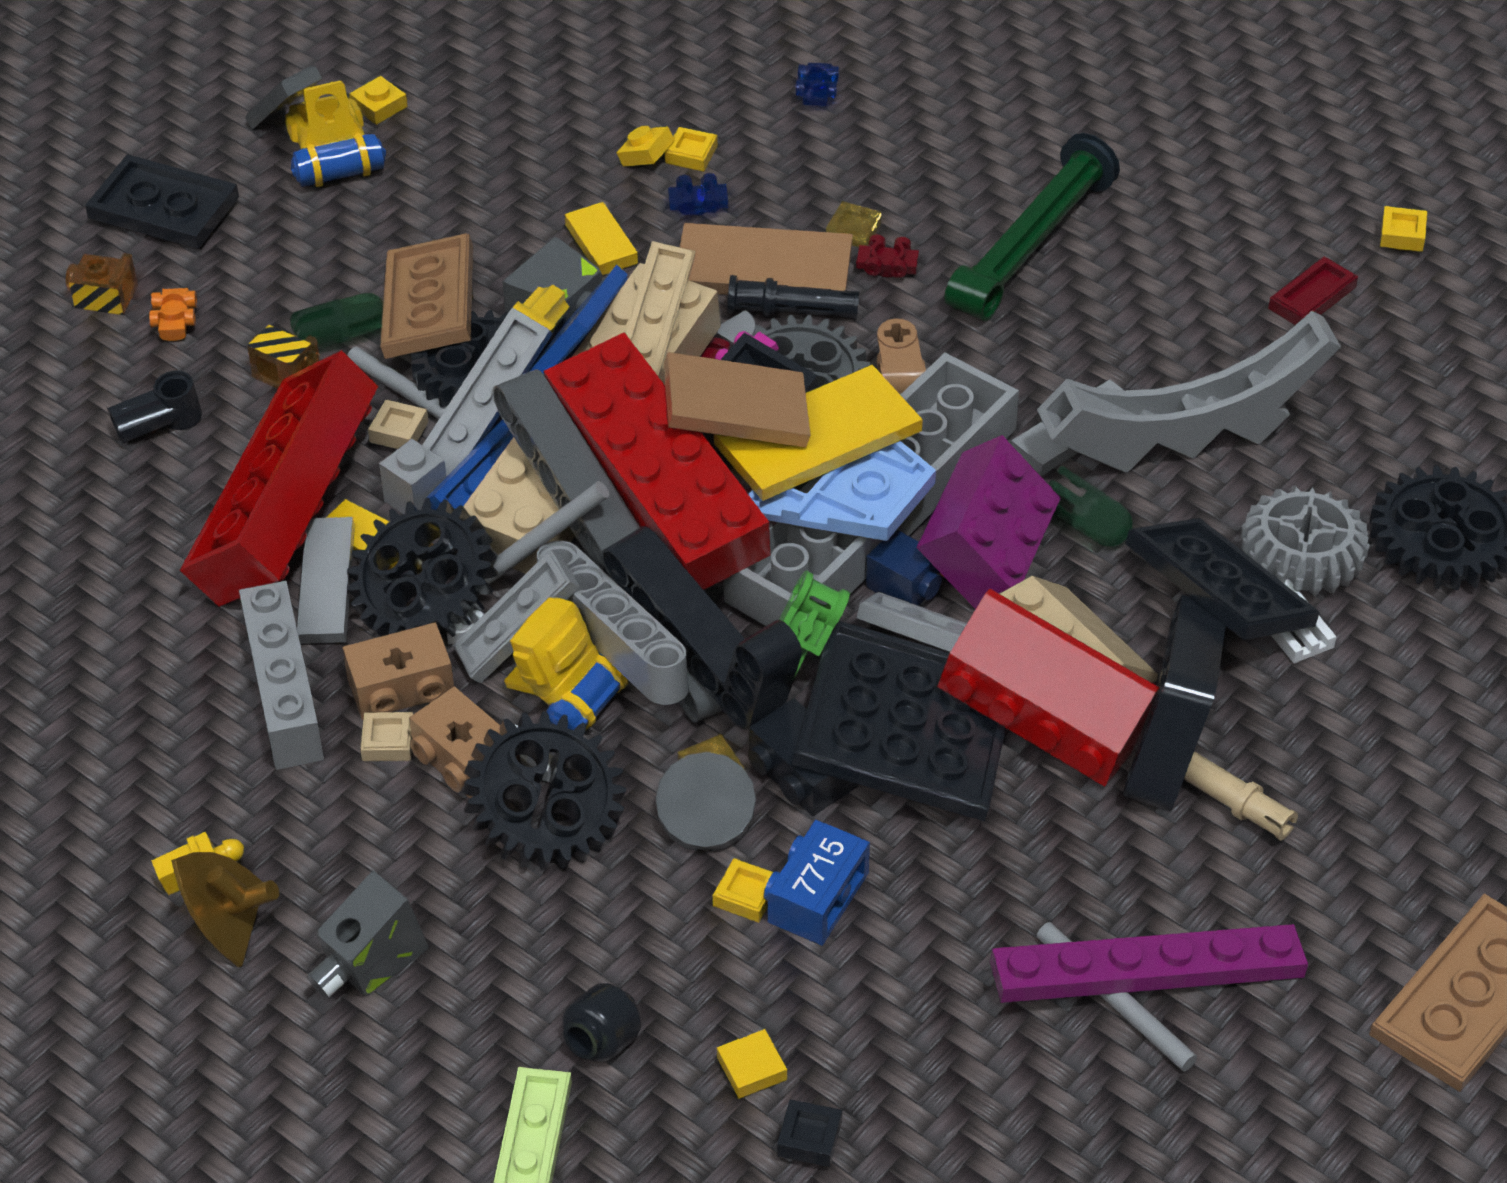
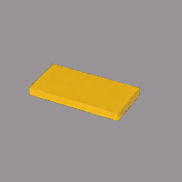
M870 365L806 393L811 435L806 447L714 434V445L758 497L764 501L921 432L923 419L873 365Z

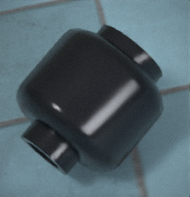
M598 983L588 989L567 1006L562 1017L563 1036L569 1049L578 1057L593 1062H606L615 1057L636 1039L641 1029V1017L633 997L621 988L609 983Z

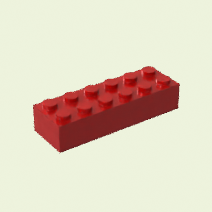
M625 332L544 370V376L638 525L650 528L703 590L771 556L770 525L768 519L701 432L668 427L666 387Z
M342 350L282 380L180 569L182 574L219 607L236 599L241 600L239 593L241 589L281 582L290 570L288 562L294 551L306 539L307 533L305 529L310 519L323 506L324 501L321 498L327 486L338 476L340 472L338 465L343 455L355 443L356 436L354 434L360 422L368 416L372 409L370 402L379 386Z

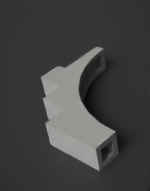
M1311 311L1285 335L1255 355L1223 371L1178 385L1158 389L1126 391L1096 388L1066 379L1037 411L1053 442L1125 473H1128L1157 443L1194 459L1223 429L1260 445L1290 415L1284 403L1341 348V345L1325 318Z

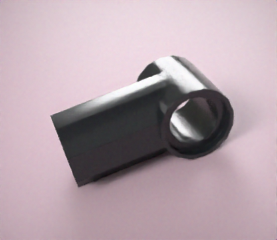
M174 370L166 372L157 378L153 386L154 390L107 408L122 443L164 426L173 430H184L196 425L201 419L202 410L192 377L184 371Z

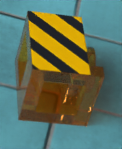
M123 253L121 259L84 254L79 264H70L66 272V286L71 290L74 308L124 315L138 287L132 254Z
M268 325L255 335L247 345L252 377L276 389L279 388L284 378L320 361L316 338L309 335L305 340H302L292 333H287L271 325Z

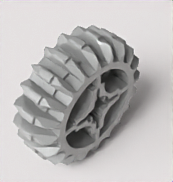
M1294 485L1289 493L1276 488L1271 497L1262 495L1257 505H1251L1241 532V538L1243 539L1242 551L1284 584L1288 578L1293 583L1295 591L1307 590L1314 597L1317 596L1321 589L1334 594L1339 585L1348 587L1350 581L1354 577L1359 576V572L1363 569L1369 549L1367 524L1361 521L1360 511L1349 509L1348 499L1335 501L1331 491L1322 495L1315 493L1314 487L1308 492H1303Z

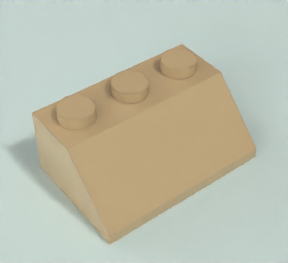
M1031 576L1000 593V595L1147 681L1153 683L1157 680L1158 673L1067 587Z

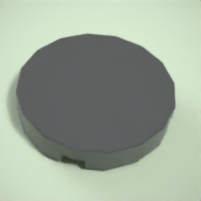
M702 752L687 755L669 767L660 779L656 794V805L659 822L669 838L685 849L698 851V849H711V851L723 850L740 840L751 826L756 798L753 782L741 765L725 755Z

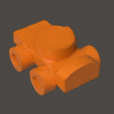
M188 288L162 289V294L161 292H152L151 304L153 310L149 312L151 328L159 327V336L163 340L178 341L184 339L187 326H195L196 324L194 309L197 308L196 291H189Z

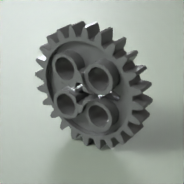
M789 315L787 325L781 326L775 318H772L771 329L769 330L760 325L755 326V335L760 331L777 343L779 347L777 352L818 375V387L870 366V362H866L865 348L857 349V337L852 336L845 339V327L843 326L830 331L829 319H824L816 326L812 325L811 315L806 316L803 324H797L794 316Z

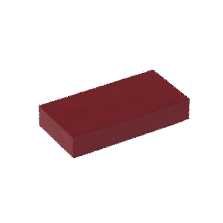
M1323 256L1271 296L1268 309L1296 325L1311 311L1322 315L1357 287L1358 276Z

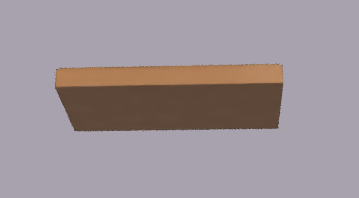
M684 223L680 248L695 251L689 281L717 290L718 294L728 295L730 275H737L739 280L765 282L767 278H774V281H778L777 285L847 290L853 234Z
M465 233L387 251L380 346L385 359L471 340L473 243L470 234Z
M1486 894L1481 896L1374 1021L1369 1034L1459 1092L1462 1091L1507 1036V907Z

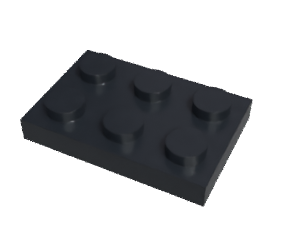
M127 154L86 203L85 207L87 217L90 219L199 249L239 198V193L235 183Z

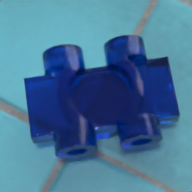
M809 62L808 66L807 64H799L796 96H803V105L827 106L828 98L837 97L839 66Z
M704 174L701 177L700 186H693L690 176L680 175L676 179V187L668 188L670 210H679L681 214L702 215L707 212L716 213L720 208H728L726 184H718L715 174Z

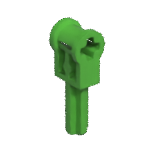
M807 570L798 579L788 603L779 620L785 622L793 630L800 642L802 656L797 672L808 651L820 656L829 636L841 618L850 596V592L845 589L836 591L814 580L813 573ZM810 596H814L827 604L823 605L811 599Z

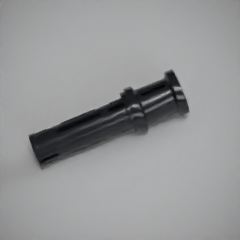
M730 275L727 302L728 314H734L736 310L762 312L764 317L775 315V312H794L857 319L859 291L777 285L778 281H774V278H767L765 282L739 280L737 275Z

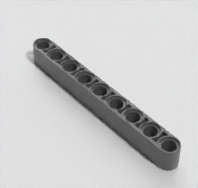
M535 369L494 386L493 397L498 412L558 509H561L597 481L602 482L607 487L609 497L569 527L587 556L612 578L603 563L602 551L640 528V526L540 370ZM687 668L688 693L684 699L679 701V704L688 718L698 723L723 710Z

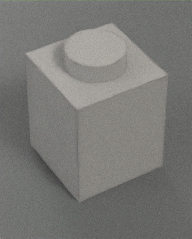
M414 439L409 440L379 463L384 502L403 515L405 514L408 501H411L418 510H421L425 498L446 478L444 459Z

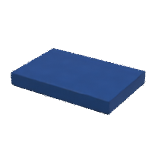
M616 265L566 321L529 372L538 369L544 375V370L561 363L590 331L628 279V274Z

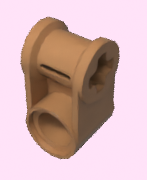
M894 318L885 321L878 328L877 340L880 352L877 355V367L883 377L901 394L926 371L924 359L921 357L915 326L907 320Z

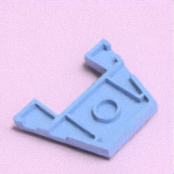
M898 441L825 473L808 493L791 488L764 501L758 497L753 489L748 495L768 521L888 541L934 486L936 470L903 442Z

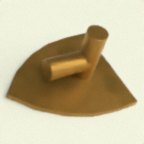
M192 852L171 860L179 891L195 923L203 935L221 954L237 967H241L258 907L278 899V885L273 880L262 882L251 871L232 858L214 852Z

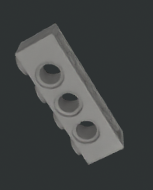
M282 581L241 589L239 593L275 769L279 770L322 761L324 756L318 722L287 582Z

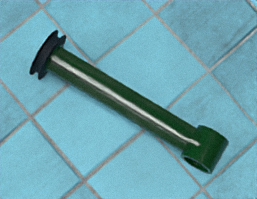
M1074 134L1068 139V142L1062 146L1060 152L1063 168L977 265L971 268L961 265L955 270L945 290V303L984 322L988 321L995 314L1001 303L1004 285L1087 190L1095 192L1105 191L1118 178L1120 164L1114 150L1105 141L1092 134Z

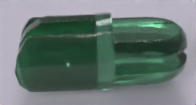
M373 293L357 294L340 300L334 299L293 312L290 316V326L296 337L311 343L304 350V352L308 353L349 341L353 337L379 329L382 326L384 302Z
M1060 466L1057 473L1075 487L1084 491L1085 494L1079 497L1060 483L1051 479L1048 483L1063 501L1074 507L1071 514L1057 505L1054 515L1101 545L1111 547L1122 544L1127 538L1128 531L1133 529L1132 517L1129 511L1091 483L1066 467Z

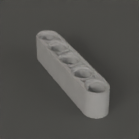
M562 540L552 541L541 546L537 551V562L550 550H553L562 555L578 582L580 588L567 600L577 605L583 621L586 623L592 643L596 645L598 652L650 701L661 705H668L684 699L688 693L686 649L683 644L576 545Z

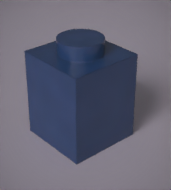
M896 530L888 541L882 540L867 555L866 588L875 593L880 592L917 606L925 599L930 600L936 595L941 586L942 577L934 565L916 548L919 541L899 530Z

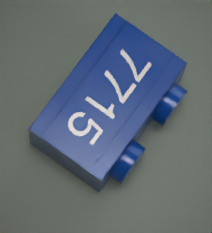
M815 820L806 835L797 836L792 843L788 854V862L782 871L773 872L766 884L764 899L768 901V923L823 946L869 874L870 842Z

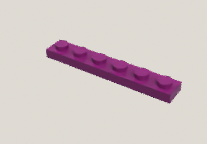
M1294 924L992 948L990 965L1001 1003L1304 978L1308 967V962Z

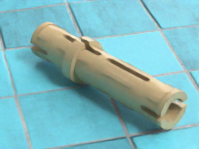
M1194 751L1184 780L1231 808L1232 815L1239 820L1249 819L1275 835V838L1279 840L1285 839L1294 827L1287 822H1297L1298 813L1296 811L1288 809L1265 795L1263 787L1253 781L1252 783L1242 781Z

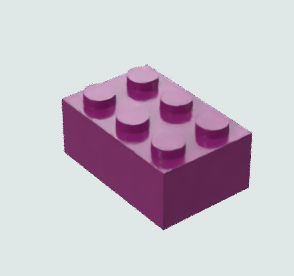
M1000 435L962 452L916 548L976 609L989 589L1000 594L1025 579L1060 497L1007 439Z

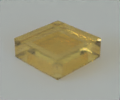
M842 201L828 223L826 232L853 234V246H868L869 238L875 234L881 224V212Z

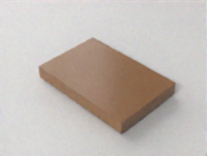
M667 352L664 362L668 427L799 447L807 446L811 435L803 372Z

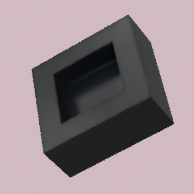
M790 1099L777 1142V1156L830 1167L842 1125V1110Z

